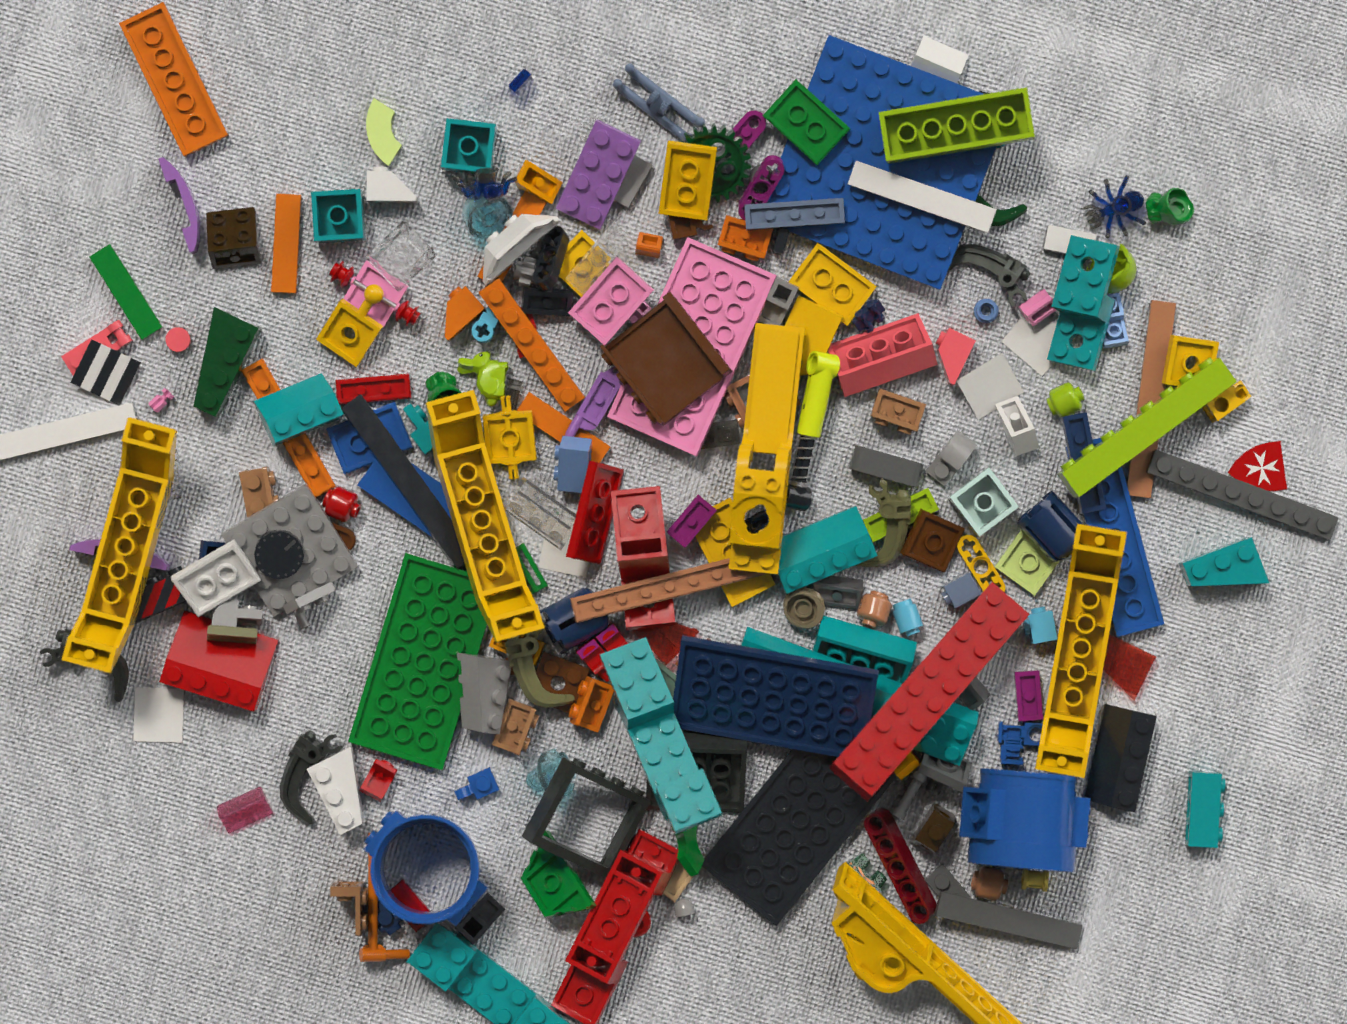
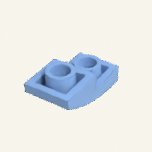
M1119 293L1108 294L1115 302L1103 342L1104 349L1124 346L1129 343Z

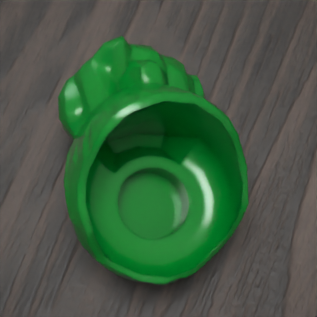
M1172 188L1162 195L1159 193L1150 194L1146 200L1147 216L1151 223L1163 221L1175 225L1185 224L1193 216L1194 205L1185 190Z
M437 372L427 378L425 382L426 388L429 391L427 402L461 393L456 388L455 376L448 372Z

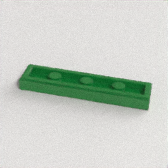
M111 244L89 256L141 340L148 338L163 328Z

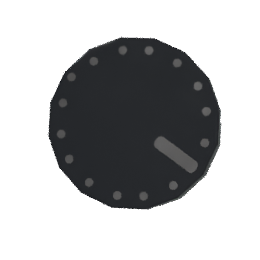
M269 531L262 535L256 543L254 552L255 563L259 570L270 578H289L297 573L302 566L304 558L303 545L298 537L290 531Z

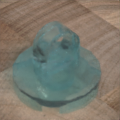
M554 748L541 753L538 758L537 767L533 768L526 777L527 785L532 790L537 792L546 790L562 758L569 759L564 752L558 753L557 749ZM534 774H538L540 783L534 779ZM570 783L563 797L572 793L575 783Z

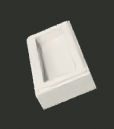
M1048 225L1043 250L1066 254L1071 235L1096 240L1097 234Z

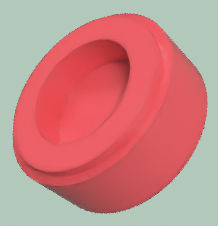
M172 328L166 335V344L172 351L183 352L191 344V336L183 328Z

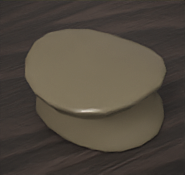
M802 587L786 594L783 600L786 619L796 627L813 628L823 618L825 612L824 600L820 593L813 589Z

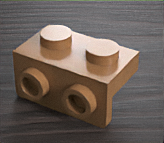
M879 388L870 417L875 418L873 423L888 427L890 423L898 426L897 431L911 435L912 431L918 432L926 404Z
M509 698L503 713L500 734L495 735L492 745L515 753L518 756L521 751L526 752L531 738L527 737L530 728L535 729L540 716L535 714L537 708Z

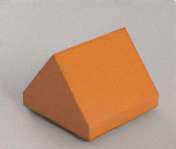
M639 232L635 254L659 258L663 237Z

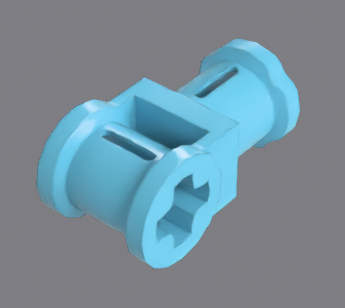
M489 306L482 313L480 319L472 326L473 337L481 343H487L492 340L495 334L494 330L499 323V320ZM487 325V330L490 332L489 335H483L482 338L478 337L480 333L477 331V328H483Z

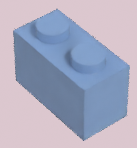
M562 436L560 445H556L554 459L558 460V466H555L554 480L558 481V491L582 492L589 460L591 461L592 439Z

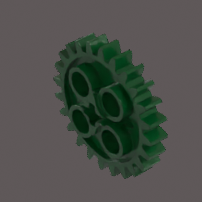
M715 123L712 124L709 130H707L705 124H702V131L700 132L697 128L693 127L694 134L692 136L685 132L686 141L678 140L677 142L712 146L714 143L723 144L722 150L716 153L711 197H715L717 203H720L721 195H724L728 200V192L732 191L738 194L736 186H745L741 178H749V174L744 169L751 168V164L746 162V160L751 158L750 153H743L748 149L747 144L740 145L743 140L742 137L737 136L734 138L735 131L733 129L726 133L725 125H722L720 130H717ZM727 153H731V156L725 157ZM726 164L734 166L730 173H723L721 171L722 167Z

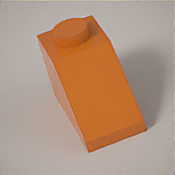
M458 286L448 295L450 300L447 302L445 338L449 342L486 310L466 286L462 289Z

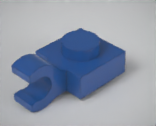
M490 767L468 776L467 779L470 784L454 792L458 800L473 793L478 800L500 789Z

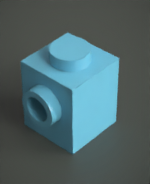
M1045 606L1032 608L1030 615L1023 622L1025 635L1029 634L1031 643L1037 644L1057 640L1052 610H1046Z

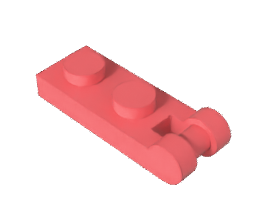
M120 320L113 322L104 330L61 356L73 376L91 339L116 351H119L133 341L130 335H126L123 331V324ZM113 333L118 339L114 344L108 338Z

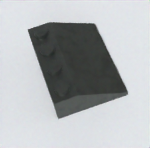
M683 732L698 770L703 768L721 812L741 813L744 809L747 741L706 733ZM647 780L646 798L651 801L647 810H660Z

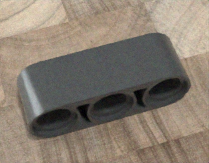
M855 445L849 469L917 488L924 464Z

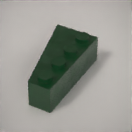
M214 307L193 407L220 418L242 372L241 370H243L262 331L260 328Z

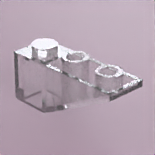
M613 222L565 279L584 295L614 259L619 257L633 241V238L616 222Z

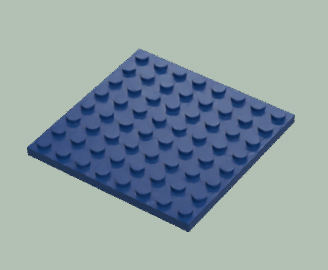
M828 35L808 90L850 127L851 130L818 166L790 140H787L781 155L784 163V174L767 203L844 198L845 224L786 227L784 229L941 290L966 226L850 186L848 182L855 162L859 161L975 202L997 146L887 164L879 112L983 95V93Z

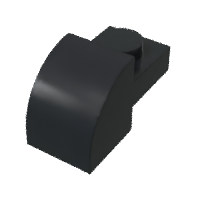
M486 893L458 923L455 929L474 945L505 911V908L489 893Z

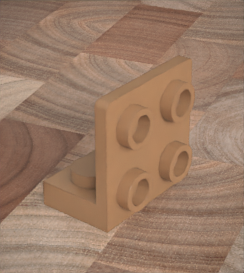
M335 881L330 886V897H336L337 901H351V898L355 897V936H361L368 927V912H364V905L368 902V888H364V881Z

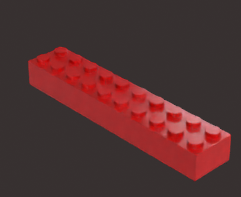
M991 582L829 769L863 799L868 801L1030 614Z

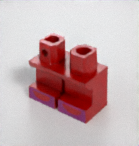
M613 621L608 624L604 631L595 635L607 652L628 644ZM592 637L578 647L576 653L595 675L598 673L602 679L608 682L609 678L600 659V654L605 653V651L595 638Z

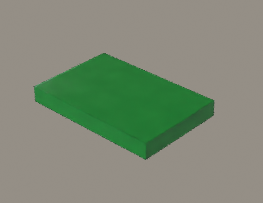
M797 79L763 114L765 119L817 166L851 130Z

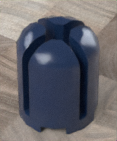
M1050 491L1042 497L1043 501L1041 500L1032 508H1029L1018 519L1017 524L1049 560L1057 562L1066 559L1072 554L1077 524H1082V522L1057 494Z
M581 588L550 606L539 610L540 613L543 612L546 619L544 629L551 642H558L563 649L559 652L561 655L601 633L608 627V615L578 623L575 622L563 629H560L558 626L574 617L570 598L594 593L589 588Z

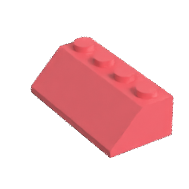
M919 313L874 328L870 333L863 332L831 343L828 349L829 354H835L840 359V368L836 377L844 397L938 365L933 344Z

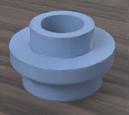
M981 299L974 307V316L979 322L990 323L998 316V306L991 299ZM985 306L990 309L988 316L983 315L981 309Z

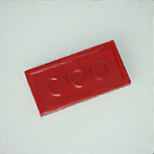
M589 460L566 557L601 564L613 516L611 491L619 490L624 469Z

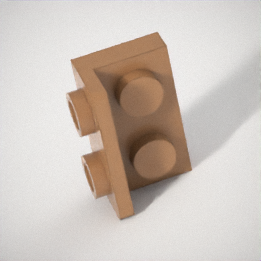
M269 467L239 472L247 518L279 499L278 495L274 496L273 486L276 485L275 473L270 471Z

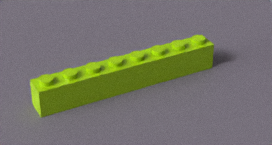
M1211 357L1207 358L1198 365L1200 370L1194 374L1190 371L1179 379L1180 384L1174 389L1169 386L1159 393L1161 397L1154 403L1150 400L1139 408L1141 413L1133 417L1130 415L1120 422L1122 427L1115 432L1112 429L1107 431L1100 437L1102 441L1096 446L1090 444L1081 450V457L1075 461L1071 458L1060 466L1062 470L1057 475L1074 498L1082 496L1237 382L1221 358L1213 360Z

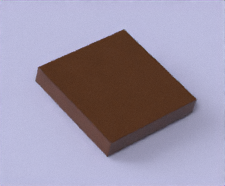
M920 509L900 554L945 573L965 528Z

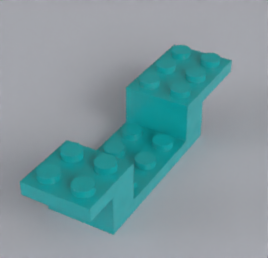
M647 638L639 639L600 654L601 662L618 699L619 714L665 821H670L674 833L677 834L721 817L722 812L703 768L698 770L676 719L673 698Z
M439 922L434 924L406 961L445 992L447 989L451 990L494 1024H571L556 1013V1008L551 1006L547 1000L478 947L472 945L461 934L455 935Z

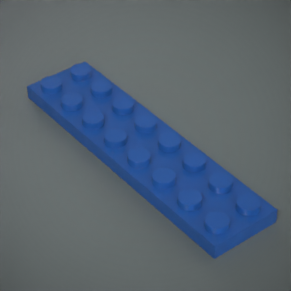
M1100 438L1093 439V445L1096 446L1102 440ZM1065 447L1066 455L1069 460L1067 447ZM1121 466L1101 481L1106 509L1083 514L1085 525L1127 532L1111 620L1116 637L1164 625Z

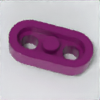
M755 110L749 111L733 128L735 131L734 138L741 136L743 139L742 143L747 144L748 149L765 130L766 119L763 117V114ZM757 120L758 127L751 128L749 122Z

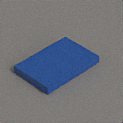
M395 402L373 410L402 451L413 448ZM348 420L326 429L344 475L368 466L376 459Z

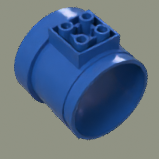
M980 768L979 788L963 787L959 837L969 838L967 862L1075 872L1076 848H1086L1089 836L1088 821L1091 811L1090 798L1076 797L1075 782H1077V777Z
M399 810L394 813L389 811L380 822L383 827L378 832L372 831L364 841L367 844L364 850L372 856L370 874L377 897L391 913L403 920L413 923L430 924L447 919L454 926H457L489 887L479 878L480 864L474 843L460 826L444 817L416 815L407 818ZM416 824H436L450 830L463 842L470 858L471 873L466 890L459 900L441 910L420 911L406 906L395 897L386 881L384 864L389 846L403 830Z

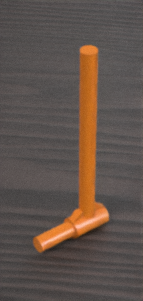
M368 854V944H365L359 951L360 962L408 959L410 957L409 949L386 950L381 944H378V897L371 881L370 866L372 856Z

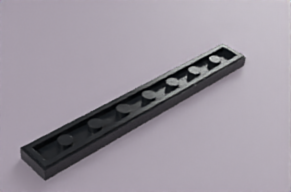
M360 394L341 408L343 414L449 561L457 569L464 564L452 519Z

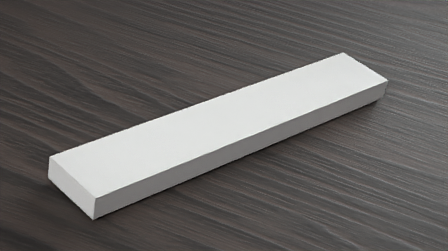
M859 161L855 162L848 182L850 186L989 233L997 210Z
M128 403L1 434L0 460L124 431L128 417L137 419L133 403Z

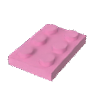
M616 257L568 313L605 346L651 295L654 289L619 257Z

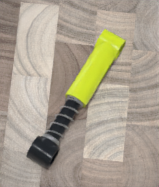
M812 351L807 359L806 369L809 375L796 431L801 437L798 438L800 442L799 446L796 447L798 451L797 456L794 457L796 460L795 465L791 467L794 470L788 482L786 509L807 511L811 504L812 492L807 487L806 479L810 477L808 469L812 467L810 460L814 457L812 450L816 448L814 441L821 437L832 380L837 376L840 368V359L835 354Z

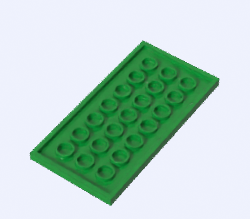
M405 553L348 742L443 770L461 712L460 698L463 697L462 683H459L458 676L462 674L461 661L457 660V653L478 655L487 626L476 603L467 571Z

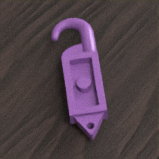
M615 366L599 373L566 430L565 436L574 437L579 428L590 431L599 425L621 387L620 380L616 376L617 373L613 372V369H617Z

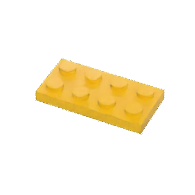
M731 497L713 506L717 511L695 536L709 563L730 558L731 544L729 542L733 504ZM767 573L766 575L721 587L731 607L776 584L771 575Z

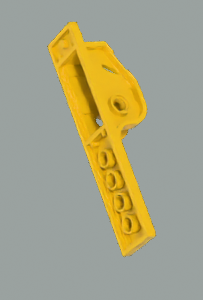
M755 323L742 443L738 450L729 542L731 544L729 569L768 574L779 573L805 328ZM753 453L776 455L774 471L750 469ZM756 505H764L769 517V523L764 529L752 534L747 530L744 520L745 514L748 510L755 508Z
M844 862L838 867L832 891L839 900L837 901L831 924L837 937L840 936L848 954L846 955L848 962L858 979L865 981L873 989L883 993L898 992L913 981L927 980L975 1024H1023L849 864Z

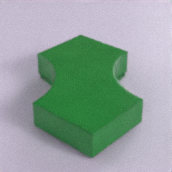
M698 826L675 834L678 843L677 859L691 877L698 875L705 860L697 843L696 832Z

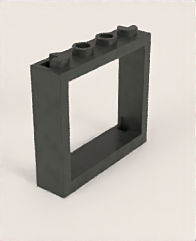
M563 757L522 837L537 847L606 878L619 851L626 850L651 801L644 797L645 792L632 785L631 789L625 787L626 783L613 776L610 780L605 777V772L596 767L589 770L585 768L587 765L585 762L576 758L571 761ZM575 773L632 800L601 862L543 835Z

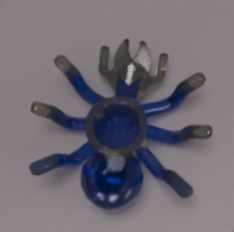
M480 168L476 170V176L473 173L472 175H466V183L456 176H453L452 180L456 182V185L459 186L466 198L473 195L474 200L478 201L482 194L485 200L496 201L508 193L510 184L517 181V177L515 176L507 180L511 176V172L508 171L503 175L500 183L496 182L497 173L499 172L498 168Z
M1128 175L1124 177L1115 198H1113L1110 191L1108 179H1104L1105 192L1110 203L1099 197L1092 189L1088 191L1096 201L1105 206L1103 209L1093 204L1084 206V210L1094 209L1086 212L1085 217L1093 216L1087 223L1093 224L1098 221V224L1091 227V230L1101 226V222L1106 215L1109 216L1105 228L1106 238H1110L1114 215L1124 236H1128V231L1124 227L1120 216L1124 215L1132 221L1142 225L1146 224L1145 220L1129 214V212L1137 211L1143 206V195L1138 191H1129L1122 195L1129 180Z

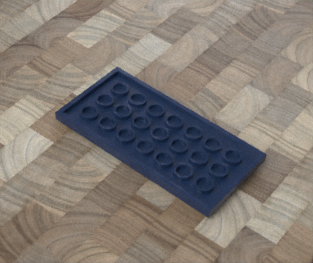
M682 636L673 696L674 714L680 728L684 730L839 757L871 720L879 670Z

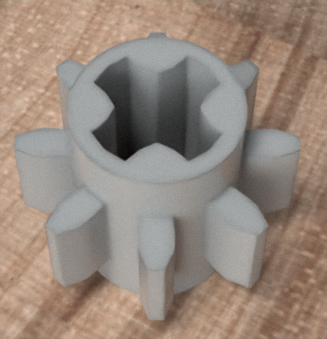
M525 256L524 262L517 261L513 279L519 280L518 286L530 287L532 283L536 284L533 281V274L537 259Z

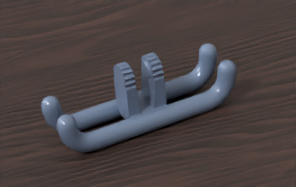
M631 63L625 66V71L652 93L647 101L628 88L620 79L613 81V87L620 94L684 142L686 141L684 135L686 131L665 116L670 107L697 127H702V124H705L704 118L689 110L642 74Z

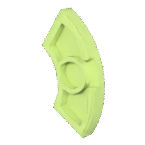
M373 98L366 118L367 136L375 154L386 165L390 166L402 148V145L395 139L392 132V119L395 111Z

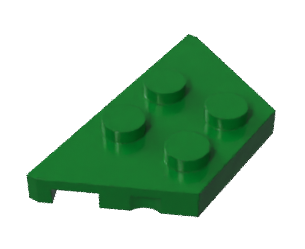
M545 830L543 835L556 841L551 832ZM540 847L537 851H533L530 863L525 868L521 880L544 917L553 918L592 909L597 906L568 860Z

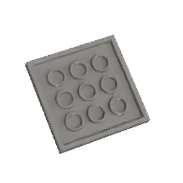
M307 483L221 534L226 543L235 539L261 576V581L253 586L273 617L285 611L283 608L284 604L327 583L334 582L358 567L354 557ZM269 531H290L298 537L303 545L304 558L302 566L297 573L289 578H270L263 574L255 563L254 552L256 543L262 535Z

